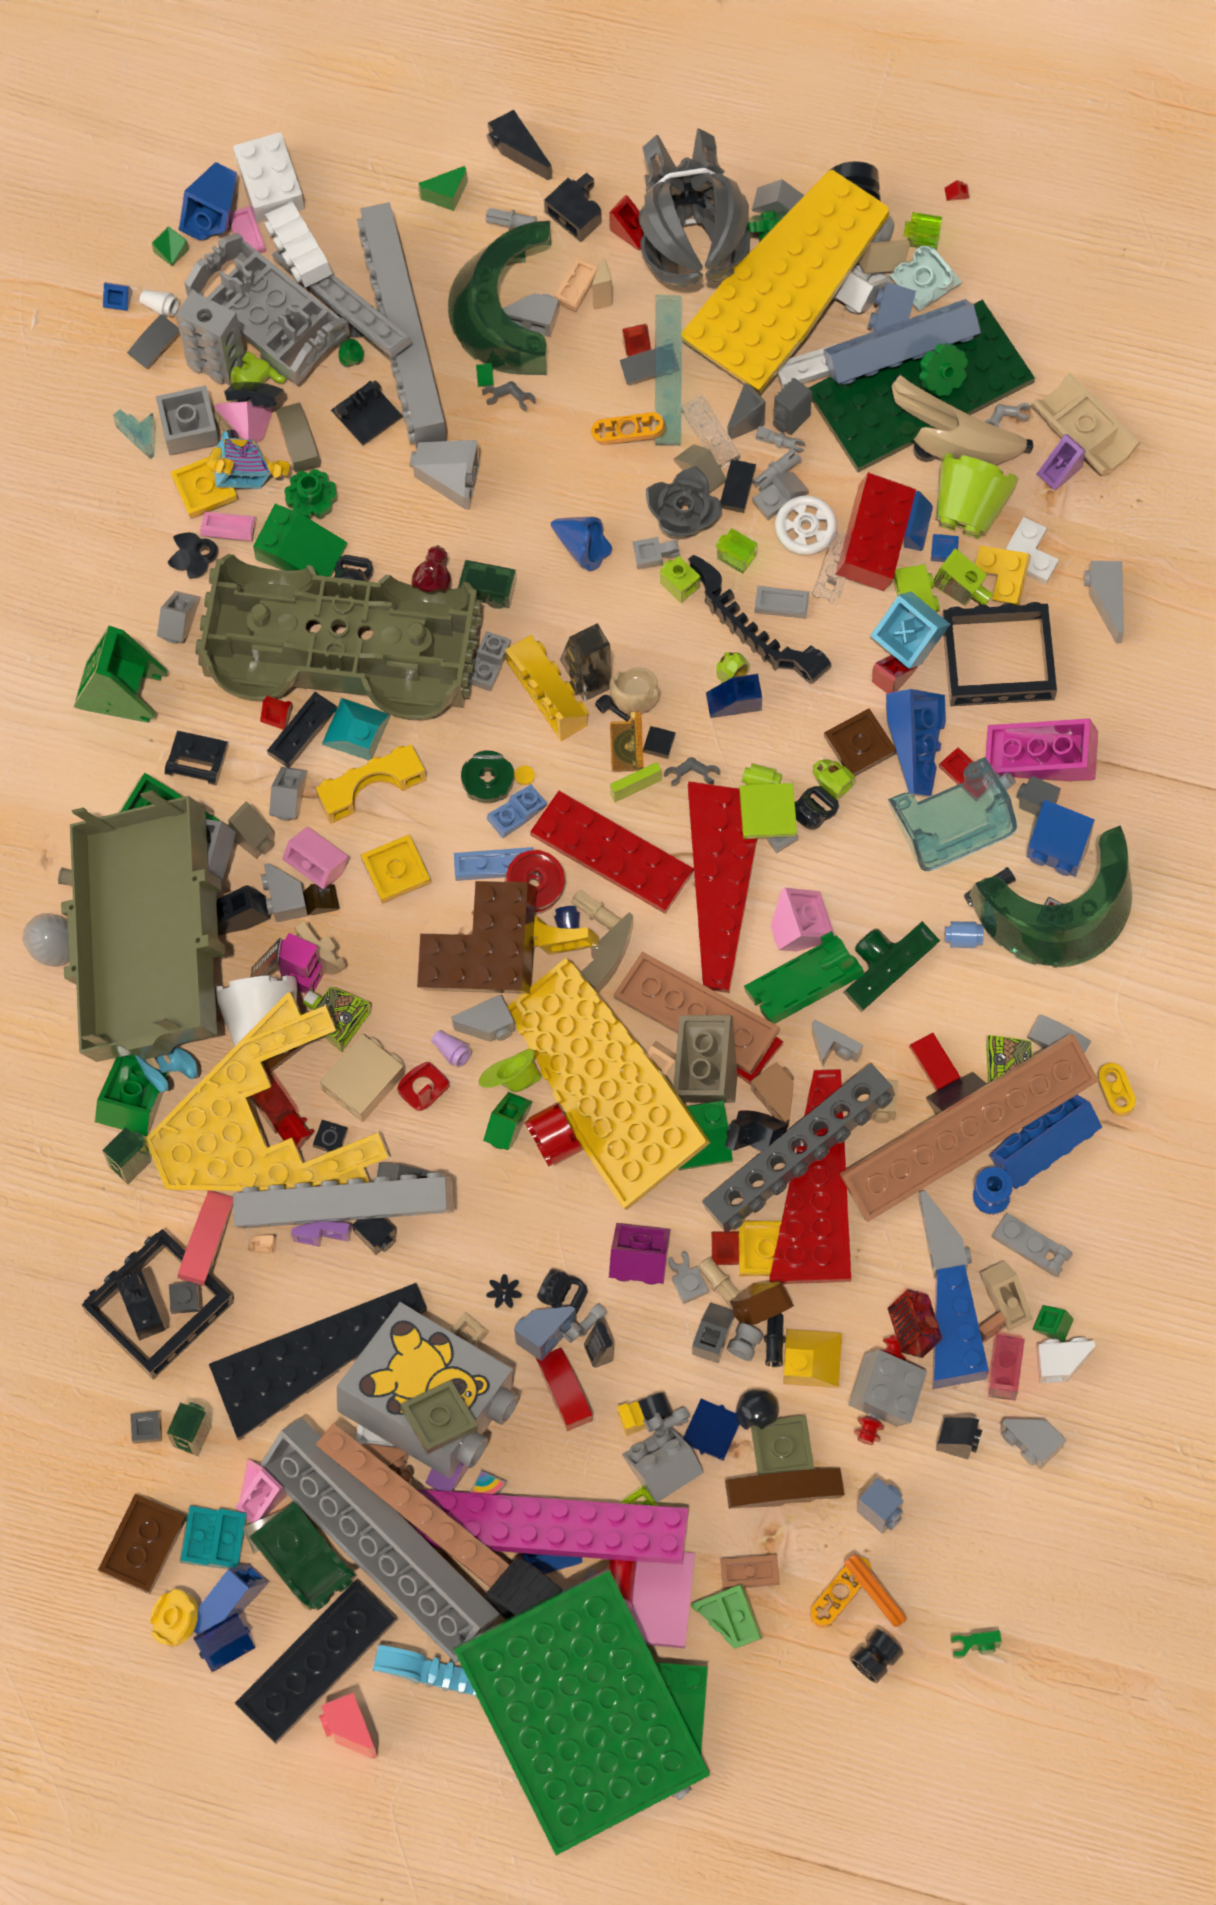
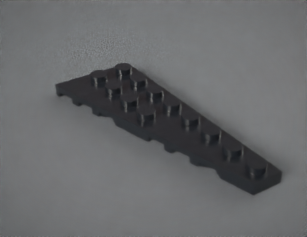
M411 1284L209 1363L237 1440L244 1439L245 1435L258 1426L264 1425L272 1416L280 1411H284L295 1400L305 1393L308 1394L351 1361L357 1360L399 1302L419 1314L427 1311L417 1284Z

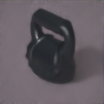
M345 554L336 562L334 577L368 581L373 573L372 561L369 558ZM344 564V565L362 567V568H367V569H366L365 571H362L360 568H359V569H354V568H348L347 566L343 568L342 565Z
M821 786L808 788L795 802L796 820L809 830L818 829L825 820L836 815L839 809V801ZM812 794H815L826 805H828L831 808V810H825L824 807L818 804L814 800V798H811L810 796Z
M551 1268L539 1288L537 1299L546 1305H550L552 1308L563 1307L562 1303L571 1289V1285H578L579 1287L569 1305L575 1308L576 1314H578L588 1294V1289L581 1279L567 1275L559 1269Z

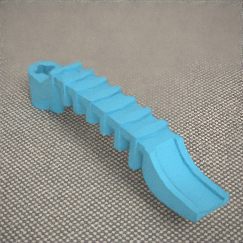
M378 1645L372 1671L403 1678L416 1684H426L427 1687L434 1686L442 1688L444 1691H456L461 1695L463 1693L473 1695V1697L477 1698L463 1668L453 1666V1662H448L446 1665L439 1663V1658L434 1657L433 1661L425 1660L426 1656L417 1652Z

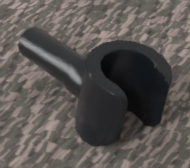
M603 695L596 700L595 706L601 713H605L610 709L626 722L630 720L631 717L628 714L623 713L617 708L611 696Z

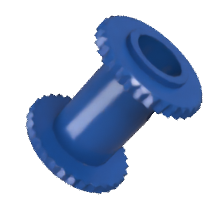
M992 1166L985 1168L977 1176L975 1190H973L972 1195L975 1206L982 1213L995 1215L1001 1213L1009 1206L1014 1183L1006 1170Z

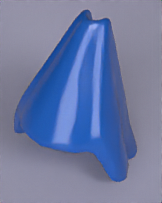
M594 516L557 518L551 522L552 529L576 562L587 571L598 569L603 559L611 554L612 546L603 534L601 519Z

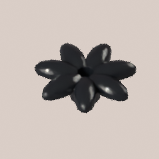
M503 1274L500 1283L495 1280L489 1281L491 1287L495 1290L488 1292L486 1297L496 1298L495 1308H499L503 1302L509 1308H513L512 1298L522 1297L520 1292L514 1290L518 1286L519 1280H514L508 1284L507 1275Z

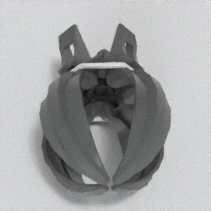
M700 128L696 132L692 159L684 158L677 167L659 135H655L642 147L650 176L647 174L644 176L647 186L644 196L645 205L639 211V222L644 232L641 240V252L654 274L660 280L675 287L692 286L703 277V273L700 272L703 269V265L695 254L682 225L702 223L709 234L712 243L705 263V268L708 269L705 275L713 282L724 281L733 275L736 266L745 258L750 248V234L747 229L749 220V204L747 199L741 193L737 182L723 175L725 171L720 167L717 160L715 136ZM657 154L659 156L660 166L655 158ZM692 213L694 214V217H695V218H693V219H686V218H688ZM676 263L696 272L679 274Z

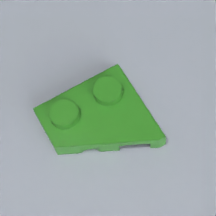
M743 1584L691 1604L692 1608L699 1612L715 1631L720 1632L734 1649L763 1638Z

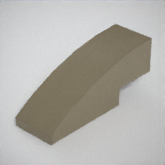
M300 402L275 409L294 472L320 466L317 451Z
M630 912L598 941V946L591 948L594 960L581 971L582 975L597 993L608 984L625 956L633 929V915Z

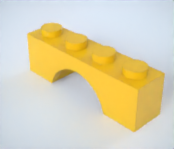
M412 744L408 746L396 747L390 754L384 757L372 758L362 767L348 769L338 778L326 779L315 790L317 799L330 824L355 813V800L366 786L385 782L404 791L426 781L424 767Z

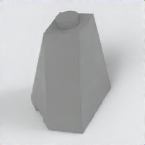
M478 441L419 442L416 452L412 451L410 457V467L414 469V477L462 508L470 510L480 467Z

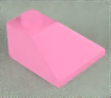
M783 888L781 890L771 923L774 941L778 950L797 952L818 946L822 943L820 937L830 931L835 936L820 891Z

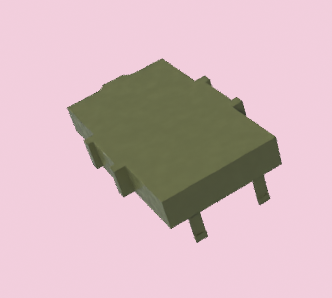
M154 791L141 793V796L151 802L152 805L98 818L84 807L71 810L74 815L84 821L70 824L73 900L61 902V914L68 917L70 963L69 966L64 967V978L74 983L77 987L79 1053L96 1062L131 1054L144 1060L170 1054L172 1049L178 1044L217 1036L213 958L225 956V944L218 940L216 892L222 891L221 879L208 871L205 806L190 796L166 801Z

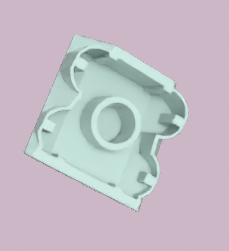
M920 246L914 252L912 260L907 263H900L894 272L890 274L897 285L916 291L913 304L919 311L962 283L932 246Z

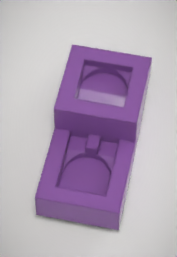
M316 1222L292 1228L291 1236L293 1242L320 1247L322 1237L349 1242L352 1231L348 1223Z

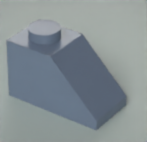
M568 1306L532 1310L526 1318L522 1317L515 1325L516 1344L542 1361L562 1340V1334L571 1328L570 1324L573 1322L577 1323L575 1308Z

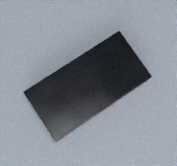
M731 459L720 500L722 509L745 513L752 480L756 471V464Z

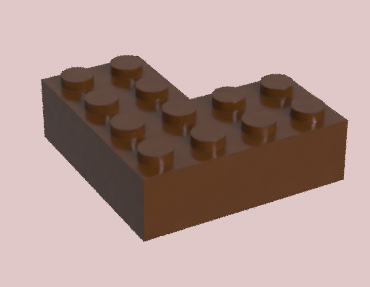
M475 881L472 935L420 933L417 987L426 991L530 994L536 886L528 882Z

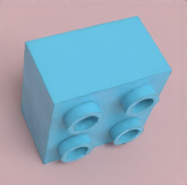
M911 591L898 595L870 636L910 669L923 664L950 626V623Z

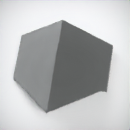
M747 383L743 385L727 426V438L735 439L758 429L759 426H765L766 401Z

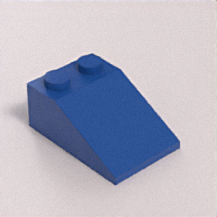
M1044 799L1026 857L1030 858L1037 865H1047L1054 868L1061 875L1076 877L1089 847L1095 819Z

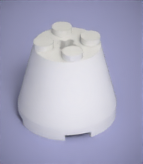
M286 975L282 977L283 981H278L277 978L273 977L269 978V976L250 977L230 981L229 987L225 989L222 986L215 988L216 999L234 1046L245 1037L286 993L292 991L296 1001L298 989L295 977Z

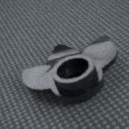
M191 532L174 535L173 538L179 550L168 560V565L176 570H187L189 579L198 578L207 571L208 564L217 558V545L212 540L200 539L197 534ZM204 550H209V551H210V552H209L208 554H206V555H202V554H201V552L204 551Z

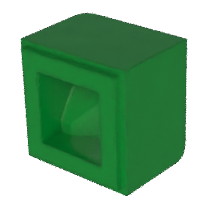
M169 226L152 242L153 252L171 266L189 250L187 240Z

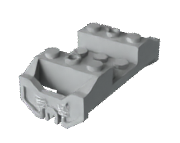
M235 233L223 237L218 241L219 248L216 246L212 247L213 253L210 252L209 255L206 253L204 255L205 259H199L185 281L187 296L191 291L203 296L202 290L208 279L216 271L218 272L227 261L234 259L235 268L228 275L223 271L220 273L222 283L206 298L235 311L241 336L260 350L261 359L266 360L280 375L298 385L306 378L314 363L332 346L342 343L350 335L348 321L343 317L340 318L245 242L241 235Z

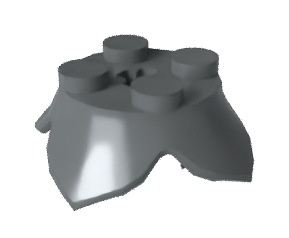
M697 466L682 470L676 475L671 484L657 482L646 489V499L650 511L658 519L661 530L671 536H696L701 529L712 525L722 513L721 502L717 497H712L709 494L708 480ZM683 506H688L687 510H681Z

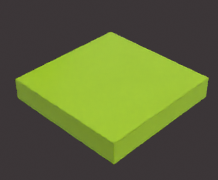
M793 783L740 785L743 839L797 836Z

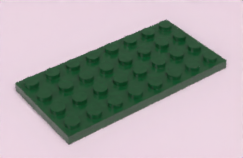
M983 299L974 303L981 333L973 335L974 338L969 341L951 343L957 349L964 351L968 364L963 369L966 372V378L962 382L961 387L953 388L950 395L937 396L922 386L919 378L920 373L923 371L921 369L922 358H909L903 360V363L899 366L883 367L874 375L855 377V381L848 384H838L830 376L808 387L812 391L813 405L857 473L913 445L915 442L914 438L918 435L921 428L937 429L910 414L895 402L892 383L899 374L923 391L968 415H972L1035 382L1034 375Z

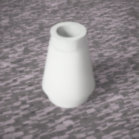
M143 290L140 295V303L160 315L173 317L178 311L179 299L173 293Z

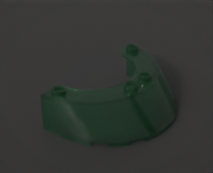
M551 221L527 223L502 234L464 264L451 286L448 299V315L452 331L462 344V348L472 358L478 359L485 364L492 363L493 370L517 375H547L545 337L539 332H534L518 325L509 318L499 302L497 288L500 275L505 266L526 263V250L530 248L552 245Z
M1121 825L1107 830L1100 837L1101 857L1097 878L1087 892L1071 902L1060 905H1042L1030 902L1017 895L999 877H988L976 882L969 894V898L990 937L1000 947L1002 945L1013 953L1016 958L1033 965L1053 966V968L1079 965L1094 959L1107 950L1124 929L1132 905V882L1128 849Z

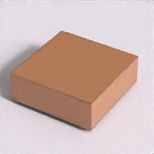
M1001 1311L979 1327L982 1342L988 1341L1005 1328L1006 1317Z

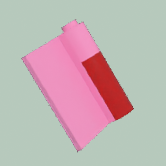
M684 1552L683 1565L608 1560V1569L646 1645L685 1649L695 1553Z

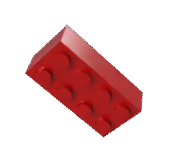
M869 472L865 475L858 486L836 575L881 591L888 587L894 578L916 489Z

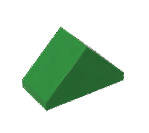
M465 165L419 182L418 187L421 200L455 211L468 183Z

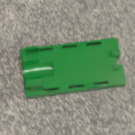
M832 931L820 937L822 943L744 985L745 992L756 1006L761 1003L759 1006L760 1011L766 1020L776 1024L864 976L863 968L853 955H850L843 941L837 935L834 936Z

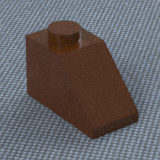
M781 1282L753 1283L729 1301L735 1318L747 1325L758 1324L794 1306Z

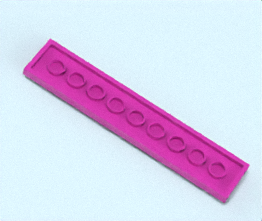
M416 1489L491 1551L683 1565L689 1517L688 1508ZM406 1520L432 1547H440Z

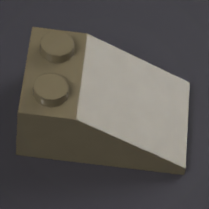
M731 1015L679 1016L674 1090L684 1103H711L723 1100L724 1103H735L737 1065L733 1017Z

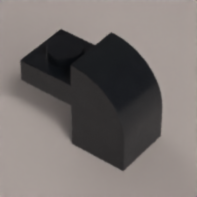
M740 1111L736 1121L731 1122L726 1134L728 1137L725 1147L735 1151L751 1146L763 1152L786 1133L788 1124L764 1113Z

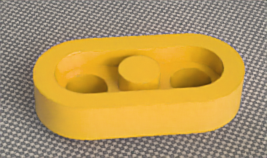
M1107 1063L1099 1070V1086L1109 1110L1117 1116H1127L1135 1107V1094L1123 1067L1117 1063ZM1113 1076L1116 1081L1109 1082L1106 1077ZM1123 1100L1126 1106L1120 1107L1116 1102Z

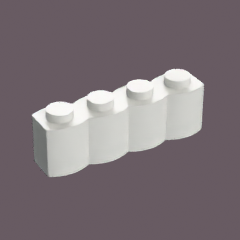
M292 201L265 214L267 222L264 223V226L270 237L275 236L272 239L279 252L284 251L282 257L287 267L293 266L290 270L297 283L301 281L306 288L332 275L327 259Z

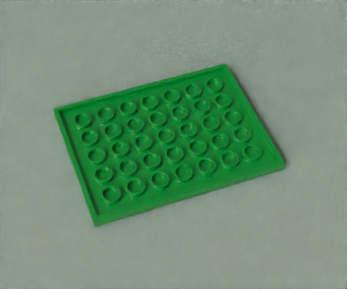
M608 1568L453 1647L556 1856L710 1776Z

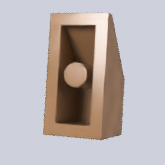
M776 1062L751 1081V1091L774 1118L788 1124L789 1128L794 1077L786 1067L781 1068Z

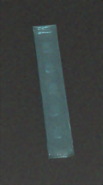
M656 295L655 412L660 414L666 422V430L663 435L655 438V445L661 446L681 445L682 295Z

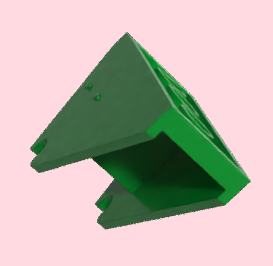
M108 625L86 661L73 707L84 711L149 723L150 718L154 719L156 713L137 696L141 678L161 681L162 676H166L168 670L124 630Z

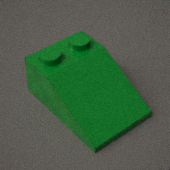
M275 503L253 545L257 561L280 570L298 571L310 565L313 566L316 575L332 577L336 562L343 555L348 542L301 513Z
M134 1054L115 1059L97 1099L95 1122L147 1137L156 1117L163 1092L157 1090L146 1078ZM170 1071L162 1074L166 1081L168 1080Z
M655 1662L701 1755L708 1667Z

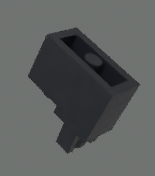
M587 172L576 181L567 178L544 199L545 214L580 242L602 223L600 206L595 201L587 199L590 196L589 191L594 187V178Z
M142 1270L115 1280L139 1341L165 1331Z

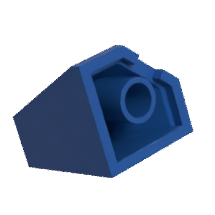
M215 162L184 190L179 231L201 241L210 235L220 234L227 230L237 176L236 171Z

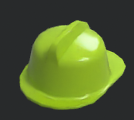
M526 1049L515 1056L491 1065L481 1074L478 1080L479 1085L483 1088L502 1085L512 1092H519L540 1081L541 1075L533 1062L534 1051Z

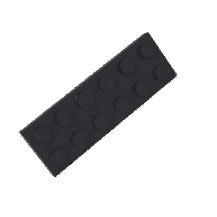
M355 1580L235 1702V1705L269 1739L277 1744L397 1621L396 1618Z

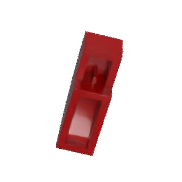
M562 1348L551 1351L542 1361L536 1358L566 1431L592 1422L593 1416Z

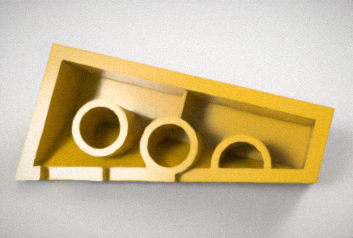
M529 635L504 650L506 663L560 741L587 727V715H589L586 706L582 701L577 702L573 696L575 692L568 681L564 682L562 680L557 664L554 661L550 662L546 657L547 651L541 641L536 642L533 636Z

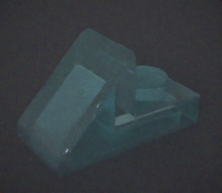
M121 409L113 415L116 428L149 459H152L155 453L156 431L154 414L151 413L139 423L132 414L127 415Z

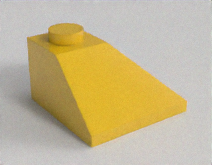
M787 1329L783 1384L839 1388L842 1333Z

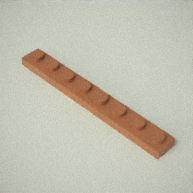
M335 1423L329 1427L315 1444L316 1447L490 1588L509 1567L504 1560Z

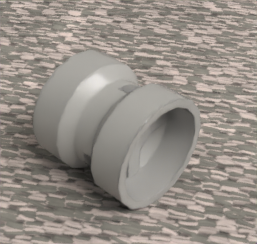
M739 1323L735 1331L736 1337L730 1341L727 1350L740 1359L752 1361L755 1355L754 1349L756 1345L761 1343L764 1335L750 1325Z

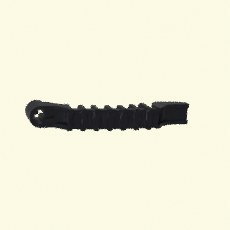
M696 555L688 558L690 567L700 575V581L705 588L706 596L704 602L709 606L710 612L716 614L721 624H726L732 634L735 633L743 644L746 643L751 647L753 653L757 652L764 662L768 661L775 671L777 669L795 670L806 682L813 684L832 667L828 657L812 645L803 652L790 649L788 646L780 652L781 646L776 639L767 645L766 643L770 637L765 630L756 636L755 634L759 629L754 621L746 627L745 625L749 620L744 612L735 617L740 611V606L736 601L731 603L735 598L731 589L721 594L722 577L719 571Z

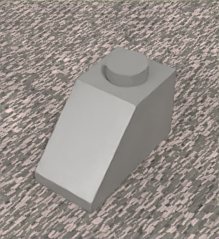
M533 293L502 308V325L551 337L559 314V299L549 294L540 295Z
M175 591L161 606L157 637L165 638V641L170 643L183 642L190 633L200 602V596Z
M287 767L280 768L271 786L270 816H276L280 820L296 819L301 808L307 770Z
M501 995L451 1016L452 1026L455 1031L489 1042L496 1039L498 1041L505 1040L515 1031L514 1020Z

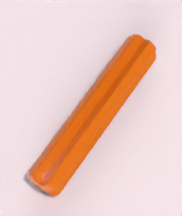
M857 1554L848 1557L844 1562L845 1566L894 1627L903 1624L907 1616Z

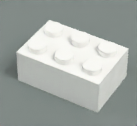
M281 132L233 146L235 161L257 223L267 221L266 213L291 201L296 206L298 212L305 210L302 192Z

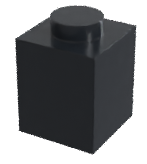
M384 1218L356 1220L352 1224L353 1232L375 1255L381 1251L386 1252L395 1243V1229Z

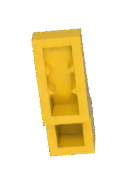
M534 916L533 947H540L548 955L598 946V935L588 927L575 929L548 926L538 916Z

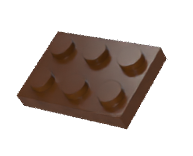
M134 1494L98 1568L99 1573L150 1595L187 1519L186 1516Z

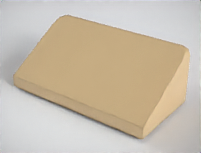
M909 240L870 243L859 259L863 271L867 274L894 271L900 263H906L910 242Z
M605 259L600 261L593 282L594 309L609 307L613 304L612 278Z

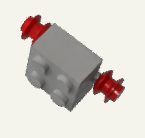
M890 1335V1338H884L883 1342L887 1345L886 1349L876 1350L864 1355L848 1405L868 1414V1416L857 1420L862 1425L861 1429L854 1430V1434L858 1436L857 1440L861 1443L873 1445L874 1442L881 1441V1438L877 1436V1432L884 1430L885 1427L879 1419L896 1427L912 1422L927 1371L906 1362V1358L902 1353L905 1350H909L910 1346L906 1343L902 1346L901 1343L905 1339L903 1338L900 1341V1336Z

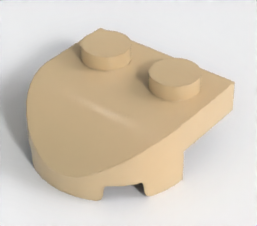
M304 921L294 927L297 937L318 946L320 956L316 963L322 965L324 974H335L345 967L341 957L335 958L333 951L335 945L328 935L318 941Z

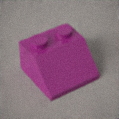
M616 1223L611 1246L609 1278H615L622 1282L630 1280L641 1281L649 1285L664 1284L671 1229Z

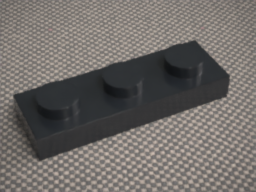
M314 692L268 748V755L287 768H290L337 710L336 705L317 692Z

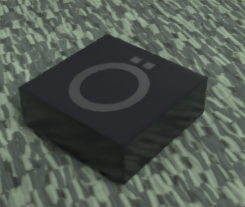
M322 1120L314 1139L313 1147L327 1152L342 1147L348 1133V1128Z

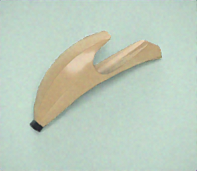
M901 374L896 376L892 383L895 402L910 414L937 428H921L914 440L922 449L938 458L943 459L945 453L953 454L952 458L959 459V457L965 455L997 465L1014 459L1023 452L1030 453L1034 447L1032 440L985 423L956 409L910 383Z

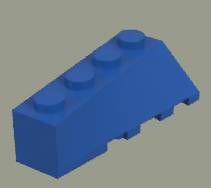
M1077 1094L1023 1127L1020 1133H1013L990 1157L995 1167H1000L1009 1173L1013 1179V1188L1017 1189L1026 1185L1031 1178L1041 1171L1048 1169L1056 1160L1069 1154L1081 1142L1091 1138L1095 1132L1102 1128V1125L1091 1103Z

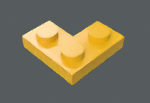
M979 545L975 565L986 574L997 576L993 601L1020 605L1031 559L1029 553Z

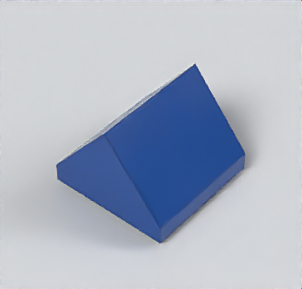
M104 282L103 307L128 311L132 296L130 286Z

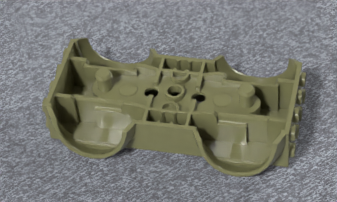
M227 554L221 559H216L215 568L210 569L209 584H212L211 591L206 592L204 606L207 607L206 616L202 615L200 631H203L202 639H197L195 653L199 655L198 665L202 666L204 676L212 677L220 688L231 695L251 701H263L266 696L278 698L284 695L291 687L367 695L385 713L408 720L432 718L440 714L448 705L463 707L464 699L470 697L471 683L469 679L470 674L474 673L475 659H473L474 650L477 651L479 635H477V629L481 627L483 612L481 611V600H477V590H473L469 582H462L461 587L448 589L446 593H442L440 590L426 592L417 587L412 588V585L398 581L391 575H385L378 583L318 576L313 566L310 565L298 571L273 570L240 561L233 554ZM318 621L321 624V629L317 633H309L306 630L308 622ZM336 624L346 626V630L339 634L334 633L332 628ZM362 627L371 628L373 631L372 637L366 640L359 638V629Z

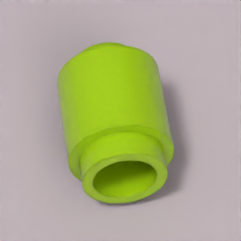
M752 763L750 768L745 767L742 782L746 783V785L781 784L782 773L777 772V769Z

